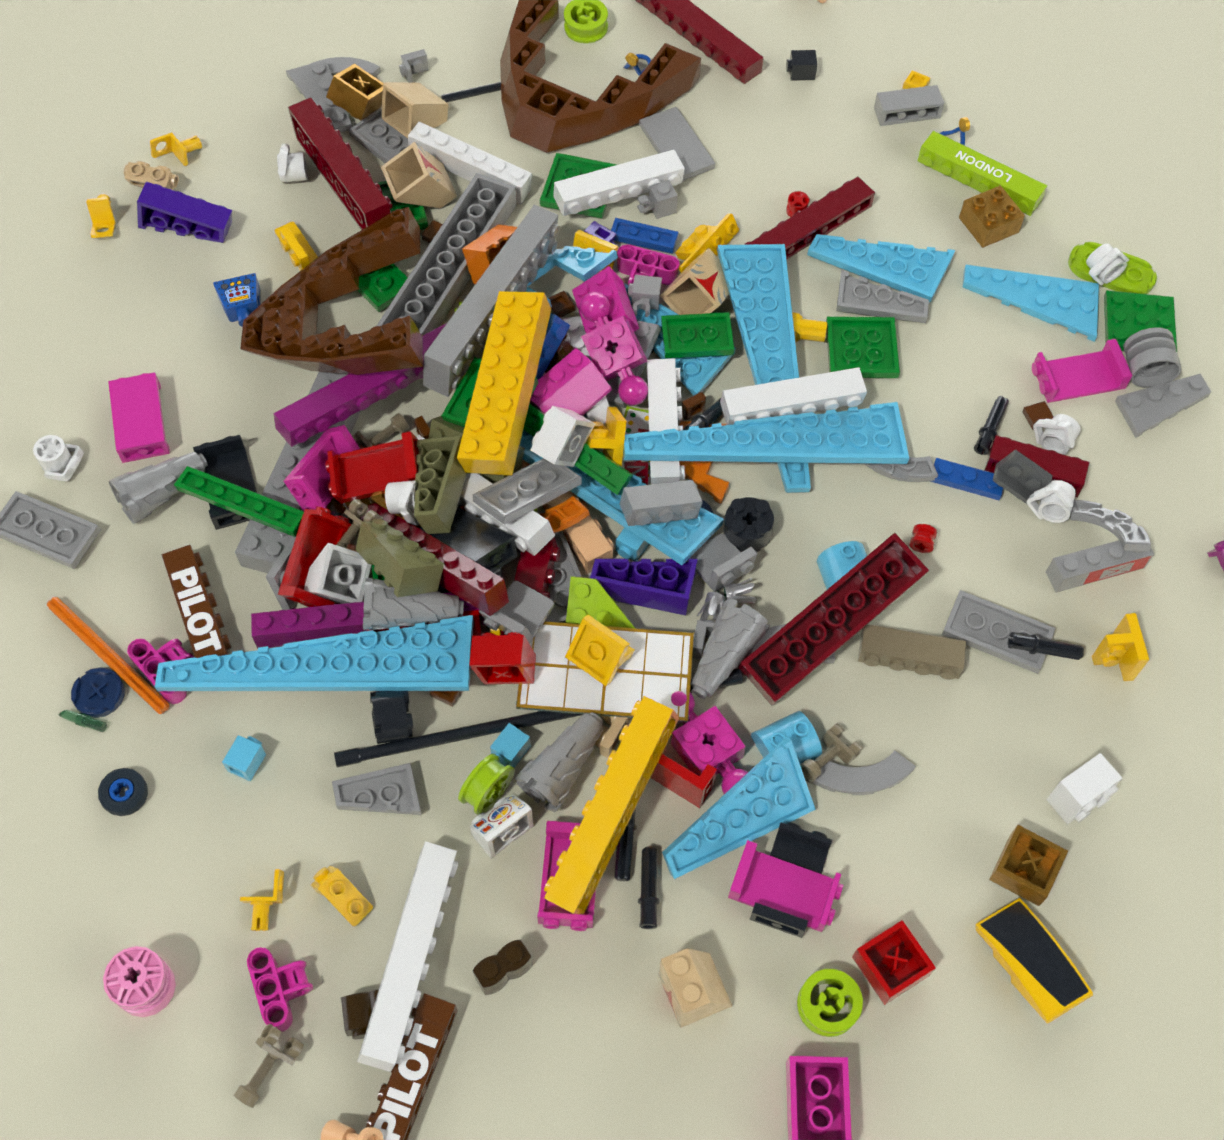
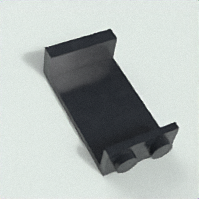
M240 435L228 436L218 441L206 442L193 447L194 452L197 455L201 453L207 461L208 466L205 467L204 473L257 493L245 446ZM209 503L210 518L216 530L250 521L246 517Z
M459 507L456 509L449 533L429 534L493 573L518 557L514 536Z
M780 822L770 856L822 874L832 839L827 838V835L822 832L803 830L799 825L792 822H787L786 824ZM756 902L750 916L751 921L800 938L803 937L808 924V920Z

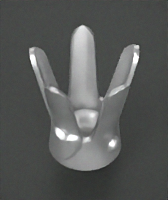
M752 578L738 584L733 583L724 586V594L722 595L726 600L733 599L740 603H755L756 601L755 597L739 596L752 591L754 583L744 584Z
M719 591L707 593L705 604L697 615L699 616L702 613L700 621L706 620L708 615H713V621L716 622L722 605L726 600Z

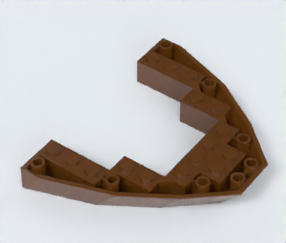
M558 0L518 1L500 59L501 101L510 137L545 153L595 141L638 124L639 120L655 114L689 91L700 77L701 57L664 43L635 82L616 75L597 101L536 76L546 63L545 44L541 43L540 40L559 18Z
M409 207L393 211L369 227L328 249L281 285L243 320L240 349L279 363L317 372L361 375L423 367L422 335L410 315L404 318H397L382 326H375L360 334L351 335L345 325L333 327L326 332L317 334L318 304L359 290V276L420 254V227Z

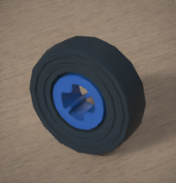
M128 768L115 769L108 773L98 788V799L102 807L110 814L117 816L131 815L138 811L148 796V787L143 776L137 771ZM122 787L127 789L124 797L119 795Z

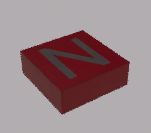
M624 462V468L627 471L640 477L642 483L648 485V462Z

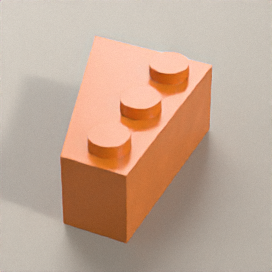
M498 224L462 248L473 284L478 282L517 227Z

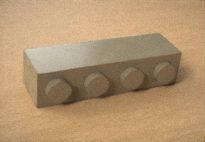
M867 624L861 633L858 662H863L868 666H886L895 671H915L919 675H938L948 680L959 679L964 669L966 641Z

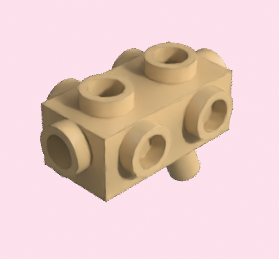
M137 161V163L128 162L124 167V179L131 185L144 187L147 181L171 190L178 186V175L173 174L171 169L158 166L154 168L142 161Z

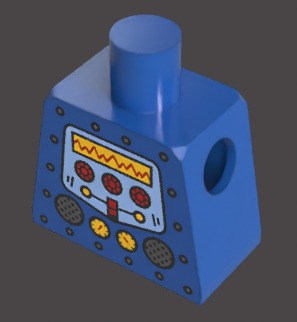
M256 273L213 282L218 299L230 322L238 321L241 327H243V320L261 305L260 286Z

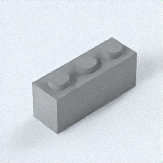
M938 85L877 93L874 110L880 126L939 119L944 101Z
M687 480L625 487L620 500V507L628 526L697 518L703 501L694 481Z

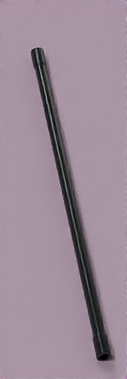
M734 669L719 687L723 688L742 684L741 670ZM690 685V692L693 693V687ZM542 710L421 735L407 740L334 752V757L338 768L358 764L365 760L500 733L508 723L519 729L582 716L585 713Z

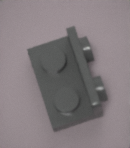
M1014 450L996 464L993 481L1027 504L1031 494L1051 483L1053 475L1017 450Z

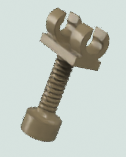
M398 413L390 419L391 424L387 428L377 433L370 440H367L360 431H357L352 437L359 448L361 446L364 448L376 446L391 436V434L395 432L401 434L408 430L409 425L407 421Z
M359 499L353 500L349 505V510L346 509L344 512L353 520V524H351L350 528H348L336 545L346 548L360 530L361 522L383 519V517L373 510L367 512L368 506Z
M836 723L830 730L826 731L821 740L829 748L814 761L807 759L800 764L805 781L809 783L814 782L821 775V768L836 755L848 765L861 753L860 751L863 747L855 741L848 748L839 739L844 729Z
M268 1024L263 1029L260 1038L255 1042L260 1048L267 1051L268 1055L262 1061L263 1063H261L249 1084L245 1086L240 1085L234 1094L236 1099L251 1108L259 1100L260 1096L257 1094V1091L266 1075L270 1072L269 1070L273 1067L274 1062L279 1058L293 1065L295 1058L300 1055L304 1046L300 1040L292 1036L285 1043L283 1051L274 1047L273 1045L278 1041L281 1031L277 1027H273L272 1024Z

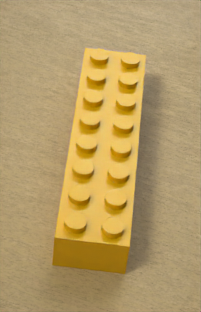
M499 291L457 455V459L466 473L513 475L551 313V307L543 292Z
M643 696L642 701L638 700L635 703L631 715L634 717L630 725H625L619 736L621 743L617 751L613 750L608 757L606 765L609 767L605 776L600 775L594 787V790L597 792L593 800H588L582 811L584 818L580 826L576 825L569 837V840L572 842L568 850H564L557 861L559 869L555 877L551 876L545 885L544 891L547 893L544 899L573 914H584L679 720V716L673 709L646 696Z

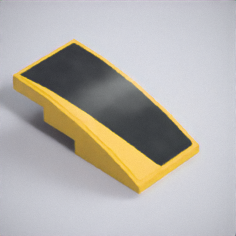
M1021 898L975 924L976 932L992 948L993 957L1011 976V983L1047 1024L1093 996L1092 990L1076 966Z

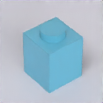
M625 527L616 538V551L624 559H631L635 562L638 561L649 543Z
M508 723L490 746L491 754L495 753L498 755L499 762L504 766L511 765L515 768L531 747L530 736Z
M238 735L222 761L226 770L251 781L266 756L261 746L262 743L254 737L248 736L246 739Z

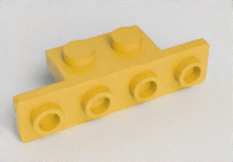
M728 213L717 226L699 225L688 239L682 242V245L675 252L678 259L685 260L679 266L680 273L708 248L717 256L718 245H727L739 232L733 214Z
M289 222L274 230L279 238L284 252L289 253L294 267H298L300 271L318 258L295 222Z

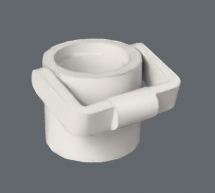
M282 144L280 152L277 154L278 174L281 183L308 180L304 152L289 153L290 145Z
M1106 243L1090 254L1086 264L1091 269L1089 275L1102 286L1104 283H1109L1116 279L1125 270L1129 259L1118 248H1113L1110 244Z
M1057 414L1052 419H1039L1034 424L1037 444L1042 445L1046 450H1054L1064 455L1067 454L1070 448L1074 447L1075 440L1081 431L1078 422L1064 414Z
M47 435L40 438L33 448L34 455L45 472L44 476L48 479L59 481L70 480L84 454L79 446L65 444L56 435Z
M1054 480L1044 488L1031 494L1027 504L1040 520L1045 519L1054 523L1065 522L1071 514L1076 494L1075 489L1067 482Z
M417 482L388 483L385 489V501L389 513L402 514L407 523L419 525L414 516Z

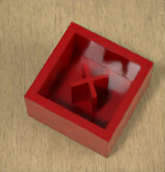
M510 632L507 635L483 633L481 636H472L469 665L483 684H534L536 654L524 635Z
M903 920L857 948L852 956L884 1005L928 978L936 969Z

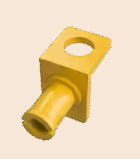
M171 132L150 140L151 156L153 158L173 152L184 166L188 165L187 153L202 148V143L197 135L180 141ZM160 142H166L162 150H156V146Z
M100 194L97 198L87 199L86 203L93 223L90 233L91 238L113 236L116 222L111 208L110 197L106 194ZM101 228H108L105 232H97Z
M275 869L273 897H240L241 902L253 905L252 931H269V908L273 903L282 904L284 871L280 869Z

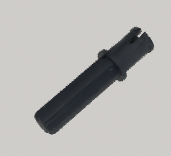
M998 396L995 400L984 427H981L979 430L980 436L974 446L976 453L983 455V452L984 455L988 454L995 436H998L997 429L1009 404L1008 398Z
M721 398L702 414L694 416L692 422L685 426L683 430H688L692 426H699V428L710 427V424L723 414L720 404Z
M1011 632L1009 636L1013 637V639L1008 638L1007 642L1008 648L1029 651L1032 655L1042 653L1074 660H1080L1084 656V647L1081 645L1039 638L1036 634L1028 636Z
M636 808L617 845L614 877L617 881L621 882L630 880L634 831L637 830V825H635Z
M645 847L642 849L641 898L638 899V904H640L639 927L642 929L657 928V905L660 903V900L657 898L658 851L655 847Z

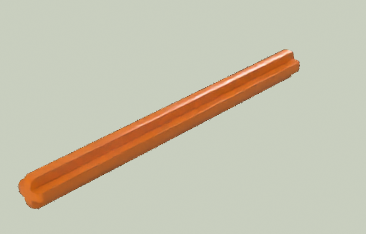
M53 597L47 602L49 609L158 714H163L169 709L170 705L66 604L58 597Z

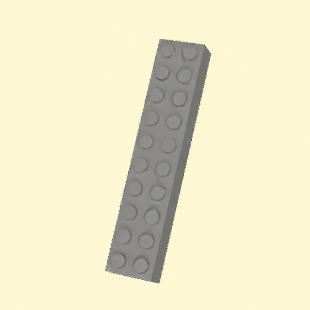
M476 173L376 326H382L397 318H404L410 315L422 336L440 327L471 278L462 248L498 224H505L517 205L516 187Z
M533 205L424 354L423 386L447 397L450 396L453 390L457 389L475 357L480 358L484 351L499 291L526 292L529 282H534L539 268L545 266L548 255L555 252L558 244L555 239L560 228L557 225V214Z
M318 372L309 394L348 374ZM361 410L329 428L345 425L351 434ZM319 432L308 438L305 442L293 447L287 442L285 443L264 488L263 496L303 511L283 481L324 432ZM250 519L235 554L242 567L268 573L292 536Z

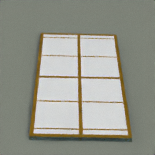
M545 621L531 641L530 646L536 654L534 684H519L517 701L515 703L516 709L574 714H590L593 712L599 716L633 718L634 716L631 715L635 703L638 700L642 701L643 696H646L673 709L679 716L678 722L688 723L694 633L606 626L630 643L629 646L635 649L631 658L618 667L612 682L607 686L565 658L580 624ZM676 691L684 692L687 696V701L682 706H676L671 702V695Z

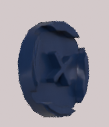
M101 667L86 671L85 675L77 678L71 689V700L76 709L84 716L92 718L105 717L111 714L121 705L125 696V687L120 677L111 669Z

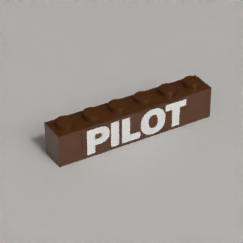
M187 545L161 554L194 657L201 658L214 654L217 656L229 655L228 649L232 647L227 634L222 635L221 628L225 626L220 613L215 614L214 607L218 605L213 592L208 593L207 587L211 586L206 572H201L200 567L204 566L200 553H194L191 545Z
M424 993L417 1007L412 1009L413 1024L409 1035H404L401 1043L405 1046L402 1061L400 1064L395 1063L391 1070L392 1074L388 1084L383 1083L377 1097L380 1104L376 1113L371 1112L366 1124V1128L374 1127L382 1132L383 1140H408L457 1015L458 1009L456 1004Z

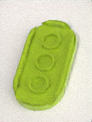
M1085 242L1083 245L1079 246L1078 244L1072 249L1068 258V265L1076 276L1089 282L1098 283L1089 275L1091 269L1087 266L1086 261L1090 254L1102 244ZM1122 252L1129 259L1125 270L1116 279L1109 283H1104L1102 286L1118 292L1148 294L1157 281L1156 272L1151 269L1152 266L1149 262Z

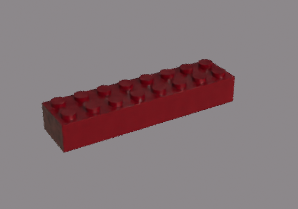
M310 97L289 106L288 110L297 141L359 228L363 230L391 214L392 204L388 196H383L379 184L372 181L368 169H363L359 157L353 155L348 142L344 143L340 131L334 129L331 119L324 116L320 104L316 105Z
M893 533L743 660L738 668L770 705L773 706L929 572V569L896 533Z

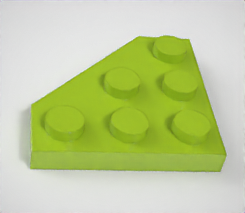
M571 576L566 623L580 624L586 615H590L604 626L636 629L597 579Z

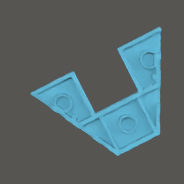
M572 246L556 249L553 254L550 253L548 255L545 266L539 268L534 281L557 266L585 282L618 258L616 250H612L610 253L595 252L594 248L581 249L580 247ZM531 282L527 285L526 292H536L528 287L532 284ZM547 298L550 307H552L550 299Z

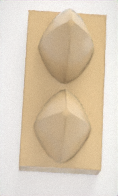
M601 714L603 719L610 725V728L602 725L604 729L594 744L600 748L601 755L609 757L619 742L622 729L625 725H629L633 716Z

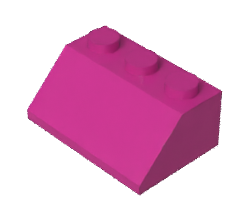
M575 348L538 380L539 383L530 398V404L545 414L552 406L572 410L583 416L606 396L612 388L593 362Z

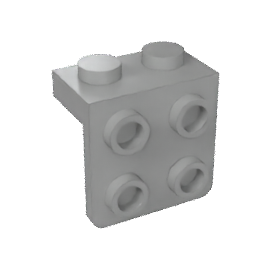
M718 534L705 542L689 559H698L696 572L716 592L722 587L728 586L740 576L749 573L755 566L754 562L757 553L752 547L740 552L724 534Z
M514 581L507 590L509 603L492 616L487 615L481 610L479 613L485 619L483 623L495 631L500 629L505 632L504 635L510 632L520 633L525 636L530 644L555 605L546 596L519 581Z

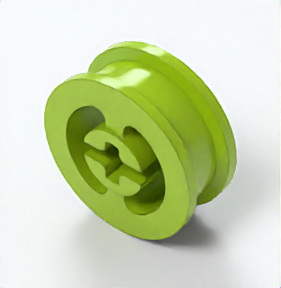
M572 0L564 9V30L566 35L578 43H593L602 39L608 31L607 7L600 0Z
M495 753L488 755L469 774L460 789L458 800L462 804L469 803L472 805L476 815L486 813L507 790L513 779L515 769L511 765L504 766L501 764L499 756Z
M823 969L813 973L805 981L797 997V1010L804 1025L815 1034L824 1037H835L847 1032L857 1022L863 1008V998L859 986L852 977L837 969ZM822 984H831L837 987H828L819 994L815 1001V1006L811 1004V992L815 987ZM826 999L828 1001L833 999L835 1004L833 1006H826L824 1002ZM845 1000L848 1002V1014L845 1019L838 1022H828L820 1017L832 1018L843 1008Z

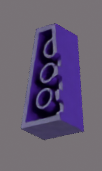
M146 181L137 200L138 228L155 227L157 232L164 233L166 229L175 231L180 236L194 234L197 239L224 243L232 224V210Z
M595 559L590 578L597 579L614 601L686 616L698 559H689L683 565H680L673 559H666V562H651V559H641L639 562H629L628 559Z

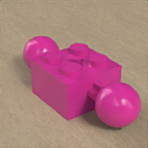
M590 292L582 298L580 311L585 319L595 323L597 329L581 336L593 364L606 381L617 376L620 377L621 383L618 388L620 399L627 405H639L647 398L648 386L641 377L634 376L631 369L647 362L646 356L629 320L622 315L609 322L607 318L610 310L609 300L600 292ZM613 345H617L615 353L611 352Z
M676 691L671 695V702L676 706H682L687 701V696L684 692ZM690 692L688 721L681 720L684 725L672 732L671 745L689 770L700 776L707 764L716 768V775L720 773L723 777L721 787L723 794H725L748 773L746 770L735 769L733 766L734 763L743 758L746 746L716 706L697 716L693 711L695 700Z

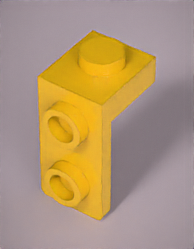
M333 866L323 867L313 877L315 881L310 886L317 893L323 895L352 926H356L373 909L371 903L338 868Z

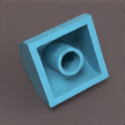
M857 541L839 543L824 550L818 556L816 562L826 590L867 556L862 543Z
M801 711L794 712L751 733V738L763 758L786 737L791 739L800 764L807 759L814 761L822 754L818 735L809 719Z

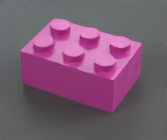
M610 266L572 289L586 334L597 329L595 323L585 319L580 311L582 298L590 292H600L609 300L610 310L607 315L609 322L623 315L629 320L634 331L639 329L624 282Z
M789 1056L786 1061L788 1140H852L848 1057Z

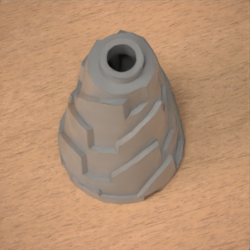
M192 452L180 457L170 458L155 466L149 465L135 472L125 473L110 480L109 485L117 502H120L123 506L121 509L128 519L135 524L150 515L154 509L170 500L171 496L179 492L174 484L187 466L205 472V467L208 464L201 453L197 455V453Z
M365 578L363 630L415 626L417 623H436L443 619L463 616L464 602L459 600L458 596L431 592L397 598L394 594L395 588L388 587L384 580Z
M727 599L722 605L712 633L703 650L697 672L690 684L693 687L692 692L700 698L705 699L706 696L711 697L720 684L728 678L734 668L740 665L770 627V625H767V619L750 606L743 604L741 608L735 607L738 602L737 600Z
M593 712L583 714L572 726H568L551 745H548L534 761L531 760L515 778L517 785L537 803L540 801L544 802L545 800L548 801L544 808L557 812L571 792L569 791L582 772V766L594 750V744L604 729L601 725L603 720Z

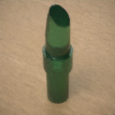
M64 710L58 714L60 717L78 726L88 727L99 732H104L107 727V723L91 718L83 713Z

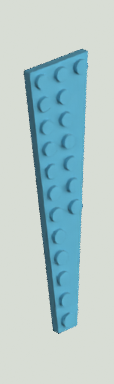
M785 244L718 245V256L755 385L799 378ZM777 462L786 493L810 491L808 463Z
M898 402L870 405L869 408L865 409L850 407L847 411L836 412L835 409L826 410L824 414L809 412L799 415L792 414L735 421L733 425L722 426L721 423L712 424V427L708 428L692 426L688 430L683 431L667 429L663 431L626 434L623 449L624 460L873 464H907L909 461Z
M523 430L519 446L525 448L523 460L531 465L543 458L530 451L534 437ZM575 465L574 467L566 466L582 477V484L570 490L572 493L680 565H683L723 525L724 518L700 508L698 517L690 520L684 519L666 523L628 526L620 507L622 495H616ZM633 475L626 487L646 484L642 483L640 477Z
M473 615L443 619L438 623L425 624L423 622L406 628H400L399 626L391 627L389 630L380 632L371 630L358 634L351 633L286 643L282 647H260L256 651H234L230 655L217 656L214 654L201 658L194 657L158 663L155 688L157 691H469L471 670L469 663L474 619Z

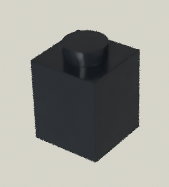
M791 50L790 59L786 60V72H790V80H815L817 71L816 50Z

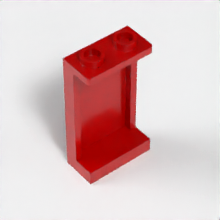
M409 431L401 433L402 440L336 454L333 450L327 451L328 460L325 461L327 472L330 474V482L328 483L330 495L340 503H346L355 499L385 494L386 485L391 482L415 481L416 474L418 473L416 455H419L417 437Z
M319 506L316 509L304 510L278 595L307 607L334 605L332 601L305 591L304 587L310 566L327 543L338 544L339 540L350 528L351 524L348 518L330 515L331 511L329 509Z
M662 754L650 778L700 809L714 788L717 769L707 764L701 775L698 776Z

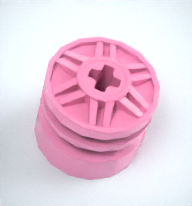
M135 946L124 949L116 954L106 966L103 976L104 990L110 1000L132 1016L138 1017L155 1015L164 1009L173 998L176 987L175 976L169 965L158 954L146 947ZM139 974V976L137 977V982L133 983L135 981V975Z

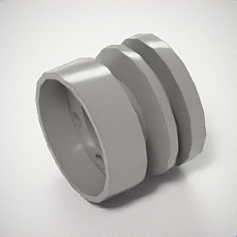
M1144 329L1131 335L1123 345L1124 352L1129 364L1128 367L1132 373V383L1136 386L1149 388L1171 382L1179 376L1181 364L1176 352L1173 335L1168 329Z

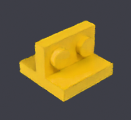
M607 407L605 425L601 422L593 421L595 426L586 442L590 448H603L602 453L622 466L627 421L617 407Z
M1136 613L1125 614L1114 632L1105 635L1091 656L1094 665L1111 667L1119 663L1123 681H1134L1150 660Z
M586 615L579 625L565 658L607 686L612 682L618 667L631 658L635 649L629 646L630 643L596 619Z

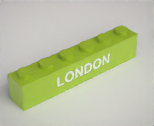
M932 131L922 144L917 160L925 166L981 193L1001 185L1019 209L1029 216L1033 214L1042 201L1048 186L935 131Z

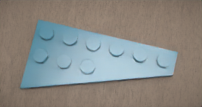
M624 283L625 288H626V291H627V294H628L629 285H627V284ZM659 304L658 310L650 309L648 317H645L644 309H639L635 316L637 321L657 324L661 329L653 346L654 352L660 359H675V368H680V381L693 396L703 392L733 356L665 358L661 316L678 314Z

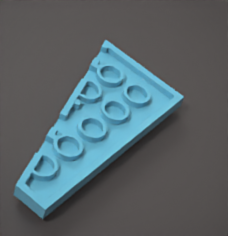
M817 234L808 249L807 255L880 284L890 286L893 289L928 299L931 302L954 256L955 250L948 249L947 252L935 251L936 248L934 247L917 249L913 245L878 241V244L866 243L864 239H858L857 242L847 241L843 237Z
M965 265L963 288L984 297H995L1002 300L1001 304L1006 306L1011 304L1019 307L1023 313L1052 325L1057 323L1068 328L1067 331L1074 334L1077 331L1088 336V340L1095 342L1097 338L1099 283Z
M786 737L662 852L670 875L674 879L745 845L747 840L753 841L779 828L780 822L786 824L816 810L791 739Z

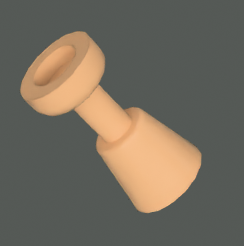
M334 1119L328 1121L323 1127L321 1140H383V1135L379 1129L374 1127L364 1128L359 1134H356L353 1128Z

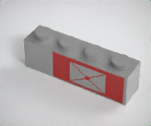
M1118 540L1055 557L1047 568L1046 574L1057 593L1144 569L1154 556V552L1152 549H1150V552L1124 551L1122 543Z

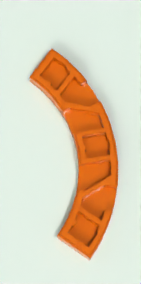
M572 496L565 502L545 510V513L539 515L549 521L553 532L556 533L580 522L590 514L588 509Z

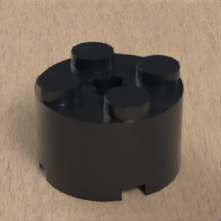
M745 497L734 499L725 514L723 534L740 552L752 547L757 553L770 542L774 515L769 503L766 500Z
M408 691L370 692L376 743L407 740L409 737H413L412 714L408 713Z

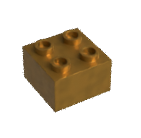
M353 64L333 76L326 98L331 100L334 105L349 112L352 117L361 121L381 108L384 83L356 64Z
M1001 185L964 200L959 219L982 248L1019 233L1025 217Z
M1017 825L1010 834L989 880L1040 906L1047 899L1068 850Z

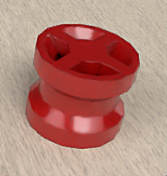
M795 191L789 195L786 207L788 216L792 217L797 211H802L808 207L809 197L806 193Z
M916 524L913 527L912 534L914 537L910 540V548L919 553L932 552L935 545L933 540L936 539L937 530L931 525Z

